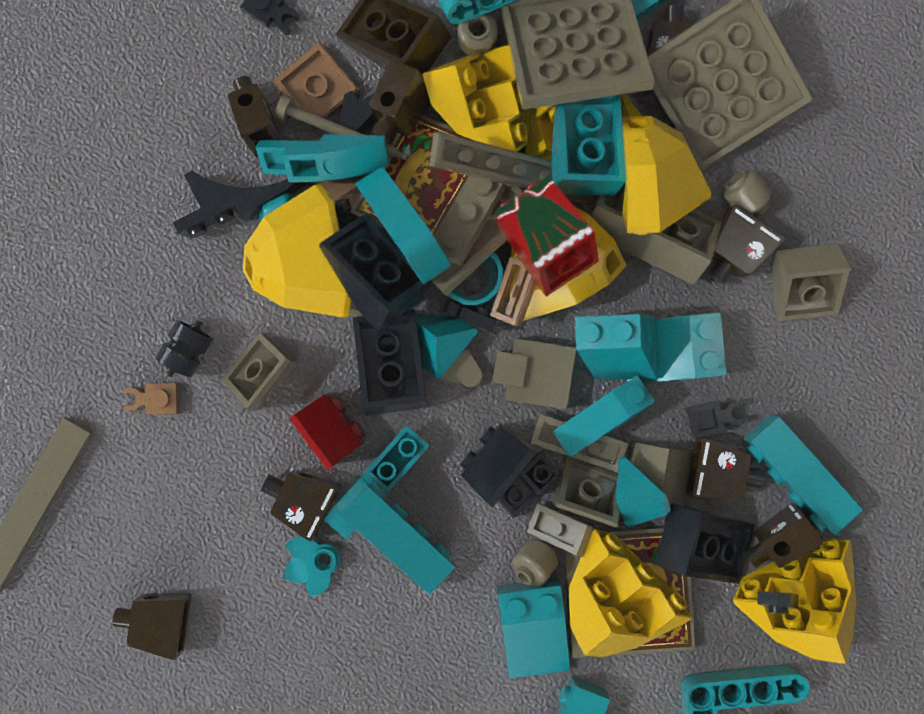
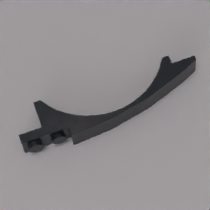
M353 90L344 94L343 108L338 124L363 134L377 119L369 108V103L374 94L360 101L357 100ZM190 171L184 174L200 209L174 221L173 224L178 234L184 237L190 236L191 239L197 238L208 231L207 227L215 223L221 225L235 218L234 214L237 212L244 220H250L259 214L264 203L284 193L294 194L308 182H289L288 179L267 186L235 187L214 182L194 171Z

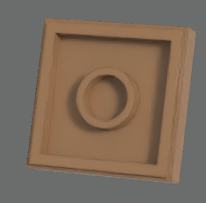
M320 42L273 80V83L283 95L294 98L296 107L328 119L343 106L344 94L353 90L356 96L360 92L358 87ZM308 124L312 130H315L317 128L315 126Z

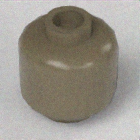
M488 13L458 24V45L468 56L483 55L495 47L498 36L497 24Z
M740 170L731 176L725 184L724 198L731 207L736 204L750 215L758 216L766 211L770 205L768 201L772 195V189L756 171L746 172L745 170Z
M541 539L526 541L512 559V568L515 576L524 585H544L558 566L555 548L549 542Z

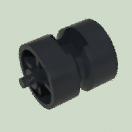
M176 320L168 334L170 342L163 343L155 357L159 363L169 369L166 374L169 377H172L174 372L187 377H192L200 364L198 356L204 355L213 341L212 337L200 329L202 322L196 320L194 325H189L183 321Z

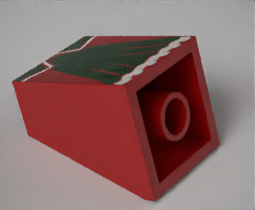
M549 175L543 180L529 185L526 191L516 198L502 203L499 209L494 212L499 229L545 297L599 262L595 231Z

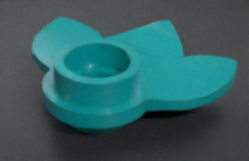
M302 536L290 539L285 545L294 557L287 564L282 575L283 579L294 583H306L307 592L310 597L323 593L330 585L331 574L340 565L341 555L339 550L332 544H319L314 539L310 542ZM326 553L330 555L331 562L323 563L320 559L321 554Z

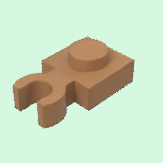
M145 383V392L137 387L123 389V393H132L136 397L133 405H124V410L134 411L145 405V414L180 413L179 383Z

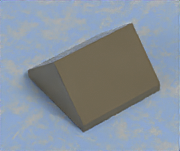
M259 332L222 381L246 409L251 412L260 410L298 361Z
M631 441L628 460L667 496L669 506L671 503L684 506L693 451Z
M567 456L551 501L558 508L616 527L620 514L615 500L618 473Z

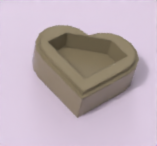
M467 349L459 355L443 377L450 383L461 382L464 386L474 387L480 383L482 372Z

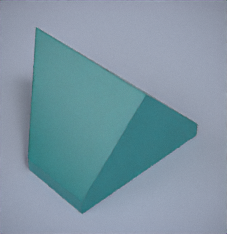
M415 314L422 366L440 380L478 331L457 317Z
M625 456L620 458L615 500L626 528L668 514L671 510L667 496Z

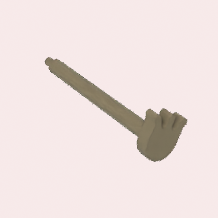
M285 94L281 96L275 111L276 125L284 129L287 126V120L293 117L335 135H364L296 107L294 98ZM387 144L389 157L394 159L398 157L406 160L407 154L400 152L399 148Z

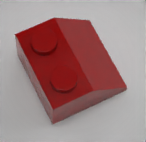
M329 393L322 395L289 418L327 470L364 443L362 436L365 435L355 420L350 422L343 413L346 407L336 395L331 397Z

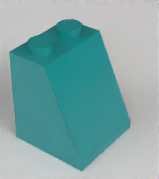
M626 314L575 317L576 350L595 380H629L635 376H638L639 379H658L656 316Z

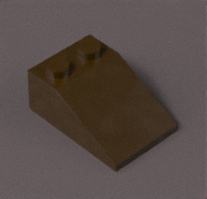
M359 0L335 34L340 40L383 69H386L390 59H393L418 70L422 79V74L429 71L451 39L450 33L438 14L405 0Z

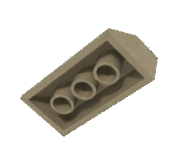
M625 183L615 196H597L589 215L615 240L618 248L623 252H627L693 285L712 261L722 224L721 221L694 209L660 233L636 235L626 232L622 218Z

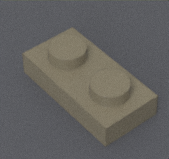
M537 503L527 533L576 556L583 557L593 526L546 505Z

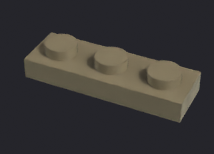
M539 413L529 443L568 456L553 433L555 429L565 422ZM604 436L574 455L573 458L618 472L619 459L625 455L628 443Z

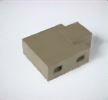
M514 338L511 353L496 351L491 382L506 384L504 400L567 410L576 348Z

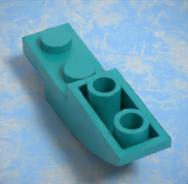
M324 134L321 141L260 140L256 146L263 174L287 175L289 182H318L343 179L370 173L380 166L386 168L390 165L386 136Z
M406 425L355 484L361 478L369 485L375 481L386 493H389L430 445ZM336 506L323 519L346 540L356 530L339 514Z

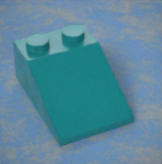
M620 95L555 105L551 173L552 180L564 195L615 196L626 182Z
M721 312L656 319L658 379H640L642 383L727 375Z
M557 577L549 578L542 586L524 585L521 582L498 585L497 593L509 679L570 670L561 585Z

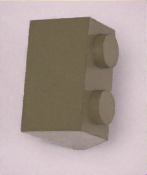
M838 244L775 251L771 278L777 321L839 314L851 267Z

